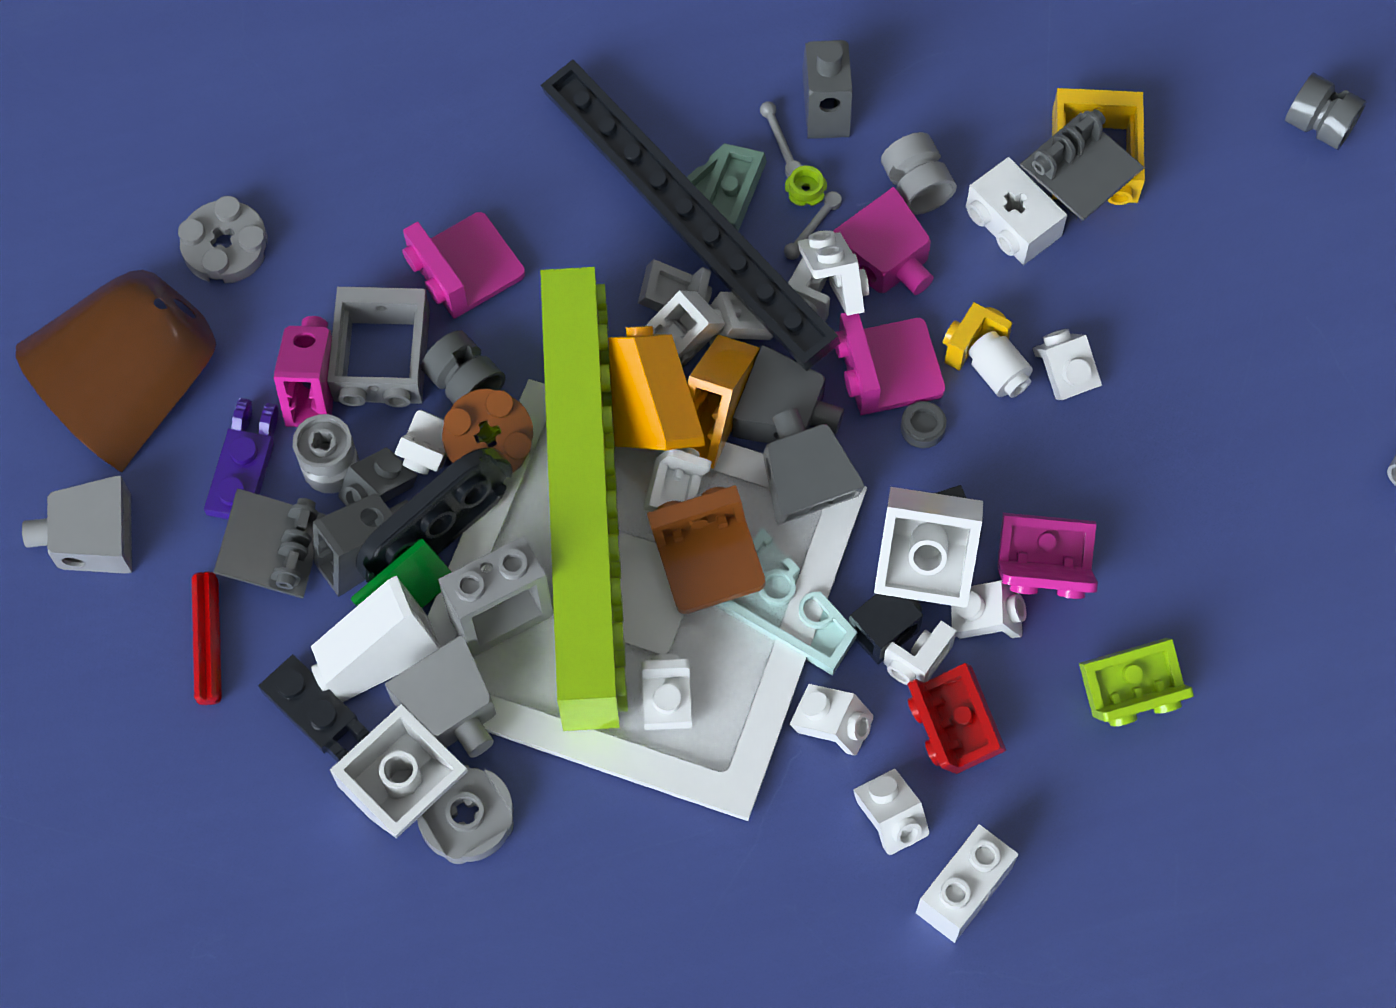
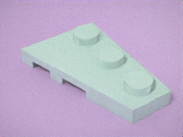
M761 527L753 543L765 576V587L761 591L714 606L774 641L777 639L807 656L806 660L833 676L857 638V631L821 591L806 594L799 604V617L801 621L808 627L816 629L811 646L780 629L789 601L796 592V582L800 574V568L790 557L787 558L773 543V538ZM812 599L823 609L819 622L809 620L804 614L805 604Z

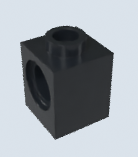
M875 594L850 615L849 623L857 631L855 640L877 664H880L884 660L885 651L891 642L901 647L920 631L923 618L921 613L922 607L918 600Z

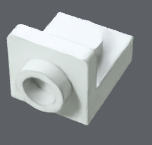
M802 257L788 284L826 321L829 315L830 297L821 293L828 277L815 279Z
M720 292L710 305L726 323L709 341L710 345L718 334L731 339L770 340L773 337L732 292Z
M940 621L932 633L927 630L923 631L912 647L911 654L891 642L885 651L883 662L888 667L887 671L893 678L905 685H908L907 683L914 679L927 682L953 647L957 630Z
M659 654L653 656L651 660L642 661L645 730L692 728L689 659H679V656L675 654Z

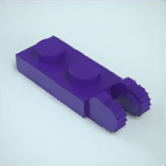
M239 398V401H237L236 409L232 416V429L228 428L204 506L207 516L228 519L237 488L260 494L274 447L273 436L279 415L277 404L266 403L259 422V434L246 432L252 416V401L245 398Z

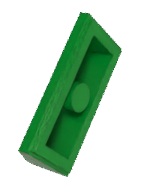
M422 538L354 594L351 600L358 606L387 580L397 576L420 607L423 608L441 593L438 579L452 571Z

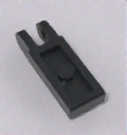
M293 654L258 685L261 692L323 753L328 752L337 762L349 752L347 749H343L337 742L349 731L359 743L370 733L358 721L357 716L329 689L323 691L320 688L313 673Z

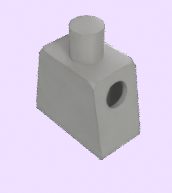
M113 476L51 492L47 497V518L23 521L22 536L26 548L47 546L49 556L57 568L63 570L132 573L131 493L121 476Z
M462 635L385 683L394 705L398 707L402 704L445 748L459 740L467 754L473 758L481 755L493 745L494 740L483 724L496 715L495 708Z

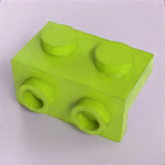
M1163 638L1079 663L1092 716L1101 721L1109 722L1110 726H1122L1138 720L1137 713L1154 709V713L1157 714L1177 710L1182 707L1181 700L1194 697L1192 687L1184 684L1173 639Z

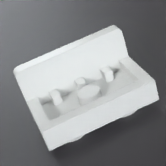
M827 230L818 231L809 235V239L798 241L799 251L815 279L829 277L830 285L846 315L865 312L863 296L869 295L867 275L864 269H859L856 254L852 253L842 234Z

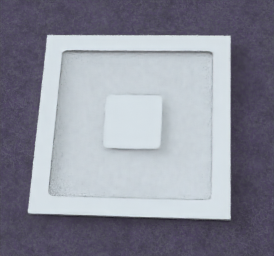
M528 379L519 401L527 410L533 425L534 435L531 451L522 466L512 473V477H506L503 483L507 486V489L498 503L463 532L448 568L453 572L524 536L546 574L553 616L473 657L491 696L496 715L485 722L483 726L488 733L749 821L807 656L719 605L689 614H682L677 610L647 513L651 511L644 509L655 460L666 450L615 447L614 452L628 711L619 712L620 728L563 731L557 702L545 384ZM726 442L715 468H710V471L702 476L697 497L713 487L727 488L736 485L752 540H754L761 527L773 538L769 545L765 546L763 544L757 553L763 573L765 574L772 569L788 571L782 564V561L788 557L800 568V572L793 577L796 584V592L794 597L786 604H769L762 599L759 591L733 599L732 601L811 646L816 629L808 627L801 621L799 617V604L801 599L811 592L821 591L828 599L867 487L863 488L859 497L778 525L775 518L763 453ZM486 564L481 570L484 573H488L492 570V566ZM773 576L766 581L764 590L771 598L781 599L789 594L791 585L785 577ZM441 592L436 596L428 614V619L440 648L458 637L449 619ZM812 599L805 604L803 608L804 614L809 620L819 622L823 609ZM659 654H675L679 656V659H689L692 728L645 730L642 661L651 660L653 656Z

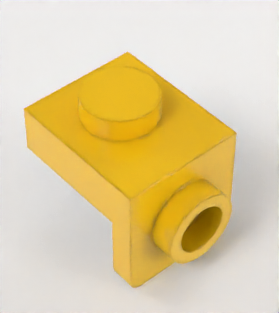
M973 302L961 323L954 320L945 334L943 344L947 346L944 363L960 371L969 357V349L980 337L988 332L996 331L999 336H1006L1009 339L1012 322L1006 319L1004 314L997 309L983 307Z

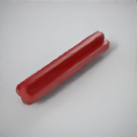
M198 572L192 576L194 698L199 705L218 704L222 699L219 581L213 572Z

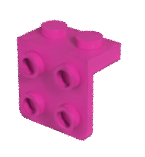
M482 212L472 214L432 238L427 235L418 221L403 229L407 247L402 249L406 261L414 272L420 271L427 280L425 285L433 300L438 305L443 303L453 319L518 283L525 276L524 267L486 214Z
M846 313L840 314L839 331L835 333L839 336L841 343L835 347L838 358L844 357L847 371L844 372L849 397H855L860 416L908 406L920 401H931L939 399L944 395L945 384L926 322L923 319L913 318L863 329L859 313L848 316Z
M1003 513L997 563L1002 583L1010 585V591L1015 593L1037 594L1038 588L1056 589L1058 596L1072 599L1085 598L1086 592H1097L1098 581L1091 570L1096 522Z

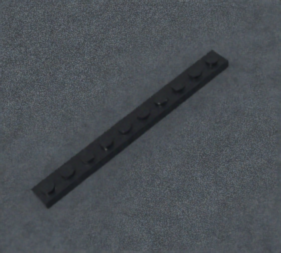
M573 59L541 84L545 95L806 371L841 343L839 336Z

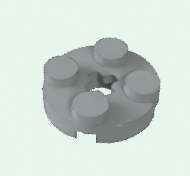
M223 196L217 201L199 207L178 228L180 250L184 261L190 271L202 280L210 282L209 278L215 280L223 279L224 283L241 281L253 274L261 266L265 258L264 250L266 243L268 244V235L264 223L254 209L246 204L239 203L235 197ZM231 235L232 245L225 248L221 244L214 247L213 244L218 237Z
M464 765L468 772L417 819L419 829L427 845L435 853L447 858L449 862L454 864L475 862L492 855L505 843L513 830L514 807L509 790L495 773L486 769L483 771L478 768H470L469 765ZM461 803H464L468 808L475 805L479 808V811L474 814L475 820L470 824H466L464 821L457 823L453 820L458 815L456 807Z

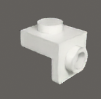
M1063 329L1045 335L1043 337L1045 343L1033 348L1035 357L1043 358L1056 400H1064L1102 386L1086 335L1070 334L1069 329Z
M418 410L415 413L407 434L401 437L394 453L404 458L403 466L425 475L428 474L429 469L437 472L443 467L447 458L442 441L444 419L423 410Z
M692 448L673 449L663 452L655 460L644 509L654 511L660 505L669 501L683 502L696 498L701 478L710 471L712 461L699 457L700 453Z
M1002 580L971 586L967 608L951 605L952 628L957 630L956 637L959 639L1001 631L1011 638L1022 637V622L1026 619L1024 599L1019 593L1010 591V586L1003 584Z
M808 684L790 725L799 734L836 742L845 753L857 755L863 740L869 735L873 714L854 693Z
M896 769L853 789L858 805L878 830L882 846L888 855L911 846L929 835L922 803Z

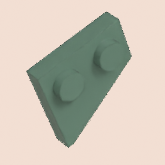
M724 143L710 156L709 161L705 165L697 167L687 178L739 231L767 160L764 152Z

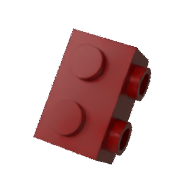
M964 663L927 682L914 679L907 683L912 697L908 698L909 708L916 721L920 724L923 723L929 737L925 741V747L930 759L937 767L941 766L942 769L958 774L1007 751L971 665Z

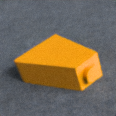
M653 326L626 327V336L608 337L615 447L673 450L705 446L702 428L672 334H654Z
M719 334L690 374L687 383L702 428L705 446L690 448L697 450L700 453L699 457L712 461V469L715 468L733 428L734 413L760 351V347Z

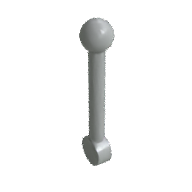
M766 101L762 103L760 113L769 121L786 162L785 175L789 177L796 168L802 165L792 157L775 116L777 110L775 104Z
M831 191L825 195L824 206L795 242L785 246L784 255L787 259H797L800 255L798 241L808 239L809 235L814 232L830 210H837L841 206L842 197L838 192Z

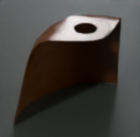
M136 270L127 272L109 281L41 329L16 345L15 357L23 374L37 394L70 432L94 454L119 472H123L142 445L204 369L212 357L217 344L207 320L196 307L155 273ZM155 299H161L167 308H157L154 305ZM174 299L187 306L195 315V318L184 313L176 305Z

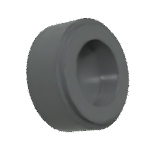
M920 401L906 408L902 415L901 433L910 445L917 448H930L942 440L946 429V416L940 407L931 402Z

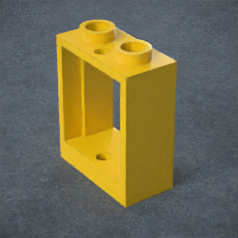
M1057 88L1052 109V136L1079 113L1091 112L1097 109L1104 115L1106 120L1102 125L1103 128L1126 129V152L1144 166L1143 92ZM1145 169L1107 201L1114 205L1138 203L1145 181Z

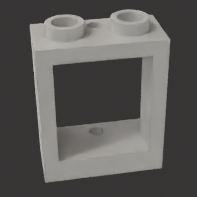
M337 287L327 381L334 402H341L348 406H361L365 402L385 403L392 407H406L410 403L422 404L425 373L422 371L421 364L427 353L430 306L426 289ZM353 323L414 325L409 378L347 376Z
M524 536L438 579L449 619L458 636L462 635L465 639L472 657L554 616L546 574ZM486 564L492 566V570L488 573H484L481 570Z

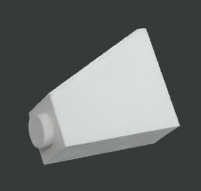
M395 576L387 580L311 646L317 664L311 666L320 688L323 691L330 689L337 698L344 702L399 675L438 650L440 645L428 616L400 579Z

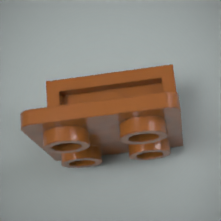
M736 485L727 488L713 487L703 492L699 497L683 502L669 501L660 505L656 510L647 513L677 610L680 613L689 614L761 591L765 587V576L745 519L741 498Z

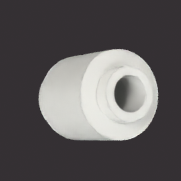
M996 331L988 332L980 337L969 349L968 354L973 359L972 366L998 397L1009 395L1011 398L1016 397L1030 385L1031 379L1029 376L1033 368L1006 336H999Z

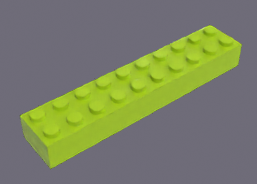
M595 267L540 270L557 702L563 731L620 728L619 712L628 711V696L625 676L626 656L620 581L621 560L618 540L619 520L616 500L617 481L614 461L615 442L612 421L613 408L605 283L596 284Z

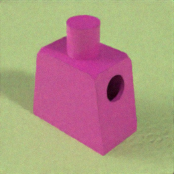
M894 187L833 230L834 233L840 232L852 253L856 254L859 269L865 270L869 286L878 293L887 292L901 281L914 295H918L932 283L933 275L923 266L928 260L931 244L930 238Z
M318 316L305 317L302 320L301 326H288L284 328L273 377L286 427H298L307 418L318 414L332 415L333 397L327 382L332 335L331 330L328 329V322ZM303 382H311L310 389L306 388Z

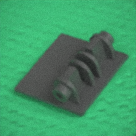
M1097 109L1091 112L1079 113L1020 163L1024 170L1082 221L1144 169L1143 165L1102 131V125L1106 120L1104 115Z
M237 488L213 573L303 599L314 560L313 521L325 516V514L319 513L315 509L316 503L307 498H299L297 504L292 505Z

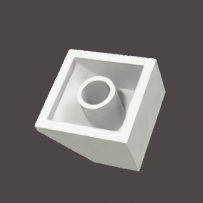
M890 487L874 593L967 608L982 526L983 501Z
M402 704L330 769L337 786L373 822L396 839L468 772L467 768Z

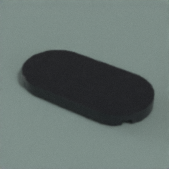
M481 448L456 460L367 538L357 555L356 567L358 572L369 583L422 538L437 554L441 553L502 498L507 489L503 482L506 477H512L513 468L510 462L495 448Z

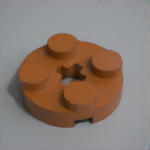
M479 389L459 398L450 411H448L444 419L442 441L446 454L452 463L472 451L481 448H495L510 462L513 468L512 473H514L522 466L531 451L534 435L533 425L525 407L520 401L510 396V394L501 390ZM488 422L490 427L499 426L501 434L495 437L497 444L494 447H488L486 442L477 443L475 440V435L480 433L479 425L481 423Z

